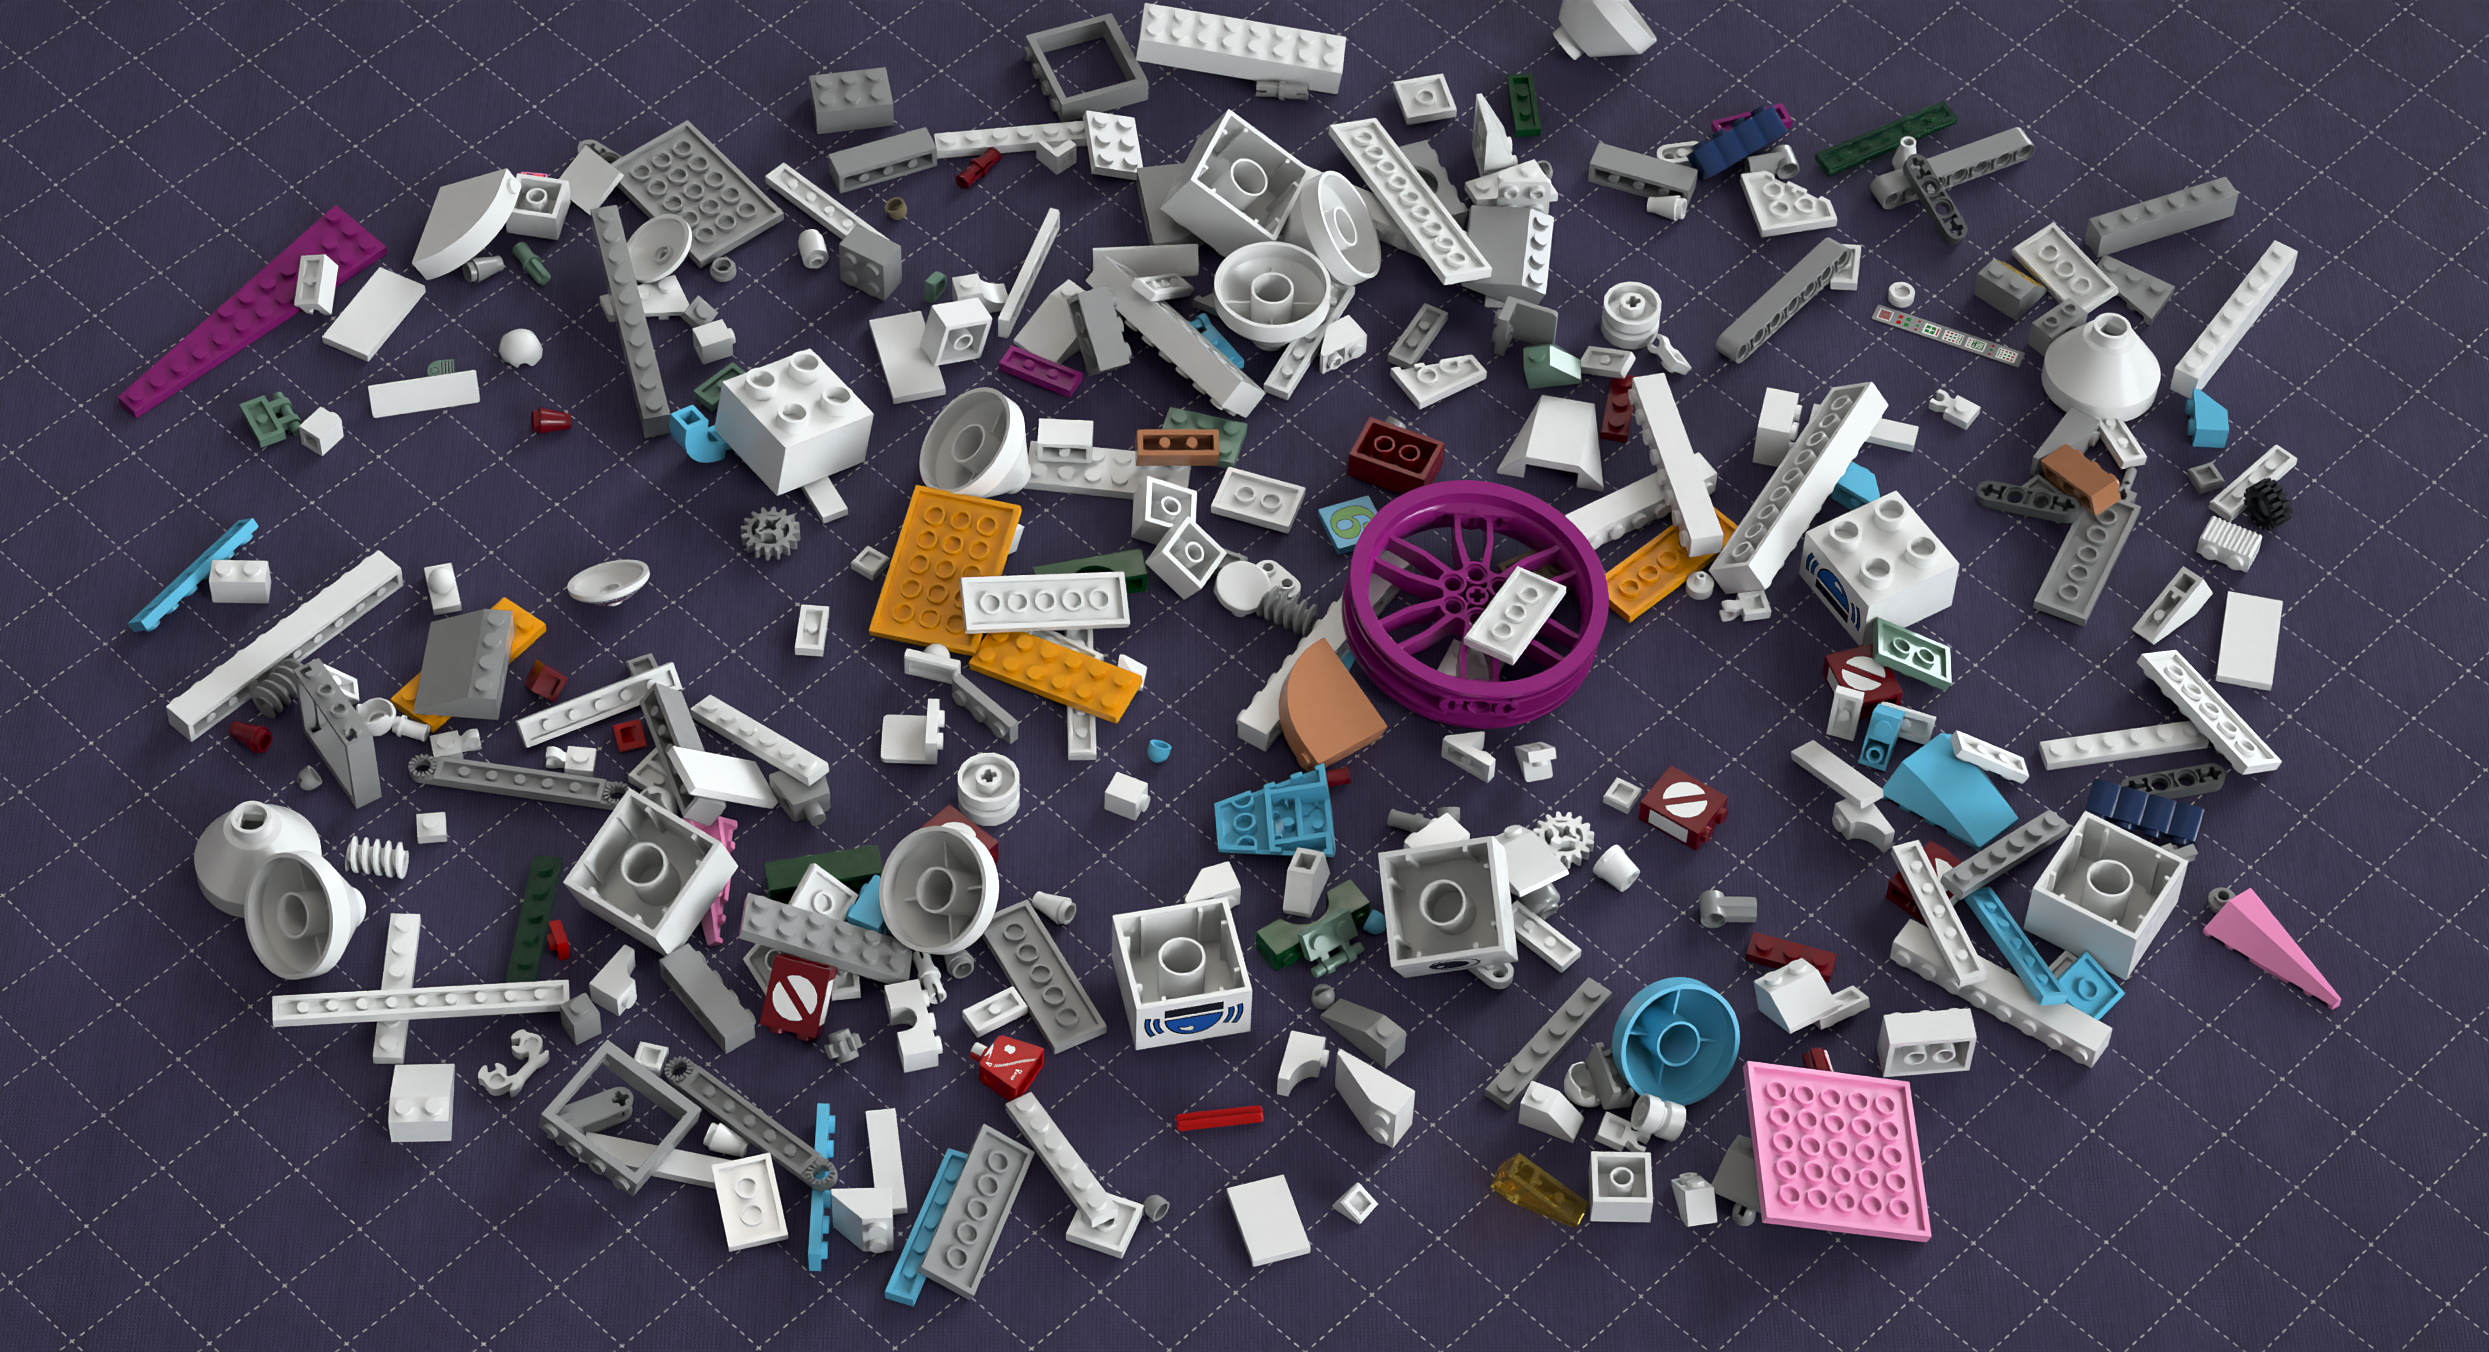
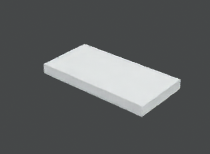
M2054 222L2012 249V255L2041 285L2048 289L2047 291L2059 303L2070 298L2089 313L2118 294V287Z
M379 267L322 336L323 343L369 362L426 292L425 286Z
M921 311L869 320L870 331L893 404L946 395V388L939 366L933 365L920 346L926 326Z
M1517 566L1466 634L1464 644L1514 665L1565 596L1566 587Z
M2228 591L2215 681L2271 691L2283 601Z
M672 746L667 752L691 795L773 809L778 803L755 761Z

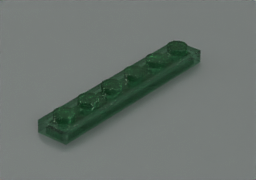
M1943 100L1815 154L1814 161L1830 177L1897 149L1901 139L1905 136L1913 137L1917 141L1957 124L1958 116Z
M533 855L505 983L537 982L546 935L548 934L549 922L563 866L562 858Z

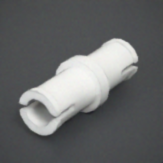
M915 951L912 954V960L918 971L917 978L928 992L929 1002L938 1004L935 997L936 994L940 1003L943 1002L947 994L940 981L941 973L939 969L934 966L930 953L922 952V959L919 951Z

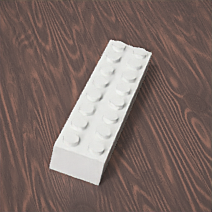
M1145 3L1140 25L1136 60L1254 81L1280 83V80H1286V83L1309 84V90L1337 94L1343 71L1346 37Z
M1104 256L1086 279V282L1093 287L1092 289L1108 285L1109 290L1113 291L1116 297L1117 305L1114 306L1116 315L1125 317L1124 323L1136 332L1139 330L1143 334L1141 338L1147 344L1160 349L1158 354L1167 362L1176 364L1175 370L1187 379L1190 377L1194 381L1192 385L1204 395L1207 393L1211 396L1210 402L1220 410H1226L1232 416L1239 414L1247 418L1266 393L1165 300L1150 302L1133 289L1131 284L1135 278L1140 277L1130 268Z

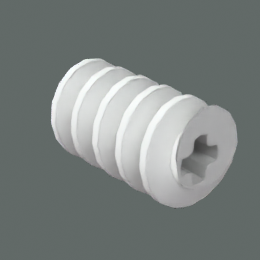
M353 836L347 848L345 870L348 871L352 868L354 873H359L363 868L365 874L369 875L374 870L377 876H381L385 872L388 877H393L397 873L398 878L403 879L408 868L409 852L408 850H403L402 842H398L396 849H392L391 841L388 840L385 847L381 848L380 839H376L373 846H370L369 839L365 837L362 845H358L357 836Z

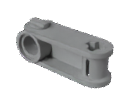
M614 1087L565 1105L558 1112L557 1116L585 1136L587 1132L597 1133L630 1119L633 1111V1094L625 1087ZM554 1139V1140L556 1141V1144H557V1145H559V1146H564V1145H562L560 1142H558L556 1139Z

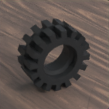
M2265 478L2246 488L2243 496L2246 498L2244 505H2248L2246 511L2252 515L2250 517L2251 520H2256V525L2258 527L2261 526L2264 531H2271L2288 522L2292 517V508L2289 507L2292 504L2286 498L2288 496L2287 492L2283 493L2281 484L2277 486V481H2271V478Z

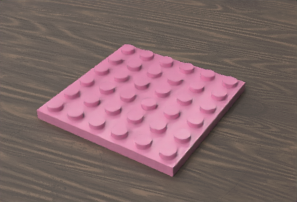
M1752 1061L1745 1063L1743 1072L1762 1223L1928 1242L1932 1236L1909 1082Z

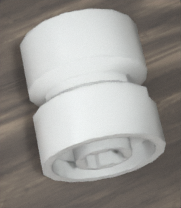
M1644 1093L1634 1105L1631 1125L1635 1130L1647 1134L1654 1133L1656 1137L1673 1142L1683 1131L1686 1121V1109L1680 1104L1668 1100L1662 1102L1659 1097Z

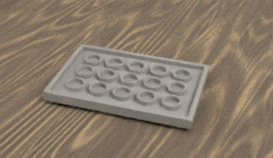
M688 120L610 164L624 175L616 186L650 219L663 214H675L682 217L689 224L692 231V241L687 256L700 268L784 220V212Z

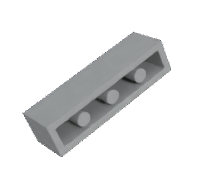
M924 127L828 154L829 173L839 193H844L936 167L937 147L927 128Z
M1599 142L1590 162L1588 181L1646 198L1680 195L1681 198L1687 200L1688 206L1696 188L1698 170Z
M688 943L659 960L661 978L725 1054L755 1038L754 1025L756 1024V1019L753 1013L740 1005L736 993L724 986L720 974L716 970L712 971L707 966L706 959L700 951L696 952Z

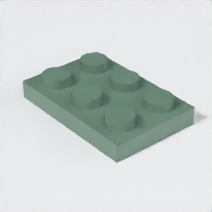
M1170 407L1162 429H1219V459L1217 467L1228 469V467L1234 468L1247 433L1248 424Z
M1877 617L1872 624L1873 661L1902 672L1906 676L1926 682L1932 687H1938L1946 691L1952 684L1950 647Z

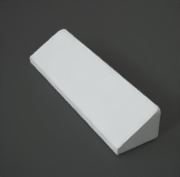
M1198 244L1093 248V270L1106 256L1130 268L1140 278L1176 273L1180 277L1197 276L1199 274Z
M476 370L368 386L372 416L374 418L480 402Z

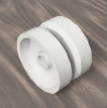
M1638 282L1619 283L1610 288L1604 296L1601 331L1604 338L1612 345L1622 349L1634 350L1651 344L1655 340L1659 329L1661 299L1658 293L1651 287Z
M981 753L966 760L958 771V807L961 813L973 823L982 826H996L1011 819L1019 808V771L1015 763L1006 756L996 753Z

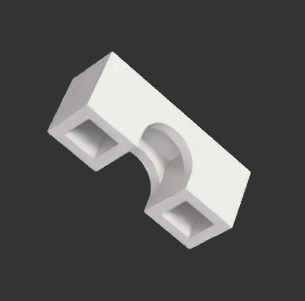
M919 979L885 985V1004L891 1026L897 1024L913 1026L909 1030L897 1032L898 1052L904 1073L938 1066V1054L943 1053L940 1036L935 1037L933 1030H936L934 1014L927 1011V1007L930 1006L927 990L921 989Z

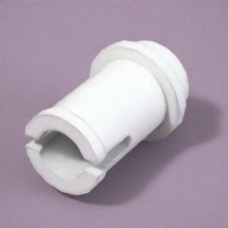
M403 715L402 717L397 716L395 718L392 732L396 733L398 737L404 735L426 742L430 733V726L409 720L407 716Z

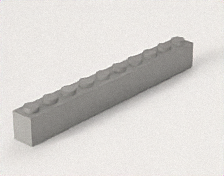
M613 205L591 209L592 230L644 437L670 434V411L618 207Z

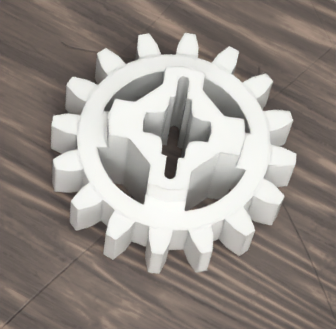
M1556 812L1555 818L1547 814L1545 822L1539 820L1537 828L1533 830L1540 840L1565 864L1567 869H1570L1572 862L1580 866L1582 858L1588 860L1590 852H1593L1594 832L1589 831L1590 824H1581V816L1573 819L1571 812H1568L1566 817H1562L1560 812Z

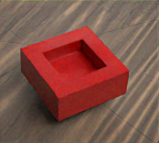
M561 920L549 922L550 934L546 935V940L550 952L555 951L559 961L569 959V943Z

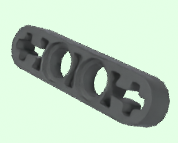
M1920 154L1910 155L1903 165L1904 175L1945 242L1951 245L1960 244L1968 231L1964 220L1927 159ZM1912 164H1913L1914 166H1918V165H1919V166H1920L1919 171H1918L1917 168L1912 169V168H1911V165H1912ZM1926 183L1931 184L1935 189V193H1926L1922 185ZM1935 206H1945L1948 211V214H1938L1936 212ZM1951 228H1952L1954 231H1955V230H1958V231H1959V234L1957 235L1956 233H1951V232H1950Z
M1984 481L1976 489L1977 501L1985 508L2061 523H2072L2080 516L2079 502L2072 496L1996 481ZM2020 496L2022 500L2018 503H2011L2008 501V498ZM2037 501H2046L2048 503L2045 508L2034 506Z
M2209 763L2128 777L2122 781L2121 786L2168 799H2175L2220 790L2223 787L2226 772L2220 765ZM2187 778L2192 781L2193 785L2184 786L2178 780ZM2162 783L2166 786V789L2163 791L2156 790L2152 787V784Z

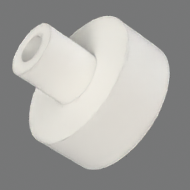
M1699 571L1688 576L1686 592L1690 597L1704 600L1712 595L1714 580L1709 574Z

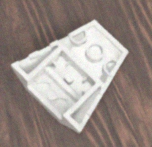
M1542 395L1497 469V473L1523 478L1526 464L1578 473L1577 487L1603 492L1595 404Z

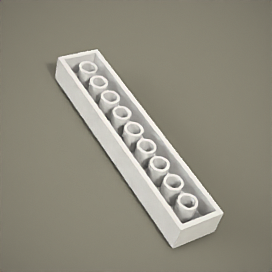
M1873 382L1833 387L1710 567L1709 572L1725 594L1755 590L1762 591L1771 585L1772 579L1778 570L1783 567L1784 561L1790 552L1795 549L1798 540L1809 528L1810 522L1821 510L1822 504L1833 492L1834 486L1840 477L1845 474L1846 468L1852 459L1857 456L1858 450L1864 441L1869 438L1870 432L1876 423L1881 420L1882 414L1888 407L1887 402Z

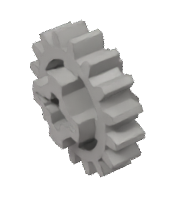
M763 507L760 514L753 511L751 512V519L745 518L744 526H741L742 545H746L748 553L755 551V558L765 555V559L769 561L773 555L777 560L780 559L781 553L789 556L790 548L797 549V541L801 539L799 522H795L794 514L787 516L786 509L781 510L780 513L776 512V507H772L769 512Z

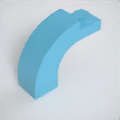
M690 405L670 414L669 428L672 438L692 459L698 462L709 463L724 459L726 450L731 449V447L714 430L715 425L708 427L709 421L694 405Z

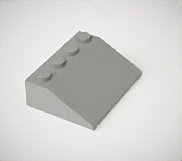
M1472 205L1469 212L1467 236L1492 267L1491 277L1461 282V286L1502 302H1506L1508 296L1538 305L1546 295L1554 217L1532 208Z
M482 609L431 622L414 714L499 719L515 632L512 611Z

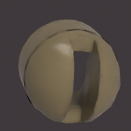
M894 197L886 202L884 208L891 219L901 220L906 216L907 206L902 198Z

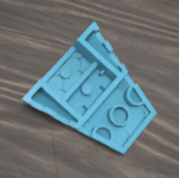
M1940 733L1901 762L1882 788V799L1886 801L1888 799L1900 804V809L1908 813L1911 811L1924 817V822L1932 826L1936 824L1947 830L1946 834L1980 851L2016 824L2019 818L1982 768L1968 761H1961L1955 756L1950 740L1952 734Z
M1324 763L1314 766L1315 770L1302 774V772L1292 774L1290 775L1291 779L1275 784L1273 781L1265 784L1264 789L1251 793L1249 790L1214 803L1219 852L1294 856L1297 847L1324 852L1325 857H1334L1336 846L1332 806Z

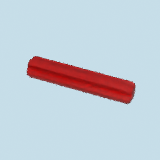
M1260 1105L1176 1115L1178 1131L1259 1123L1263 1121V1110Z

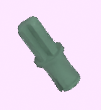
M525 242L516 244L512 249V253L521 262L524 272L529 273L536 283L541 286L546 285L550 281L551 276L541 264V258L534 255Z

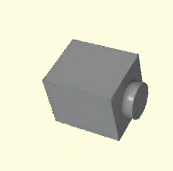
M586 992L560 1005L562 1026L575 1045H579L602 1033L600 1013Z

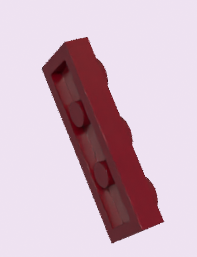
M1626 375L1624 379L1612 377L1600 439L1627 443L1634 405H1630L1628 390L1632 389L1633 378L1639 376Z
M1753 932L1746 954V961L1775 969H1780L1794 960L1803 958L1818 969L1824 982L1827 983L1830 982L1837 959V954L1757 932Z

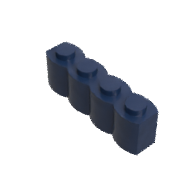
M1762 105L1750 112L1752 116L1750 119L1745 120L1743 116L1731 123L1730 125L1733 129L1726 132L1722 128L1710 135L1712 141L1706 144L1702 140L1690 147L1693 152L1686 157L1692 167L1698 170L1697 175L1701 182L1711 178L1788 132L1773 105L1767 109Z
M2094 778L2085 811L2105 821L2114 822L2117 824L2116 826L2128 832L2138 829L2144 831V836L2155 840L2166 837L2172 839L2171 843L2179 847H2185L2188 844L2195 845L2204 814V809L2096 778Z

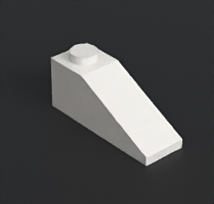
M2183 566L2132 628V631L2154 645L2196 615L2213 593L2203 578Z

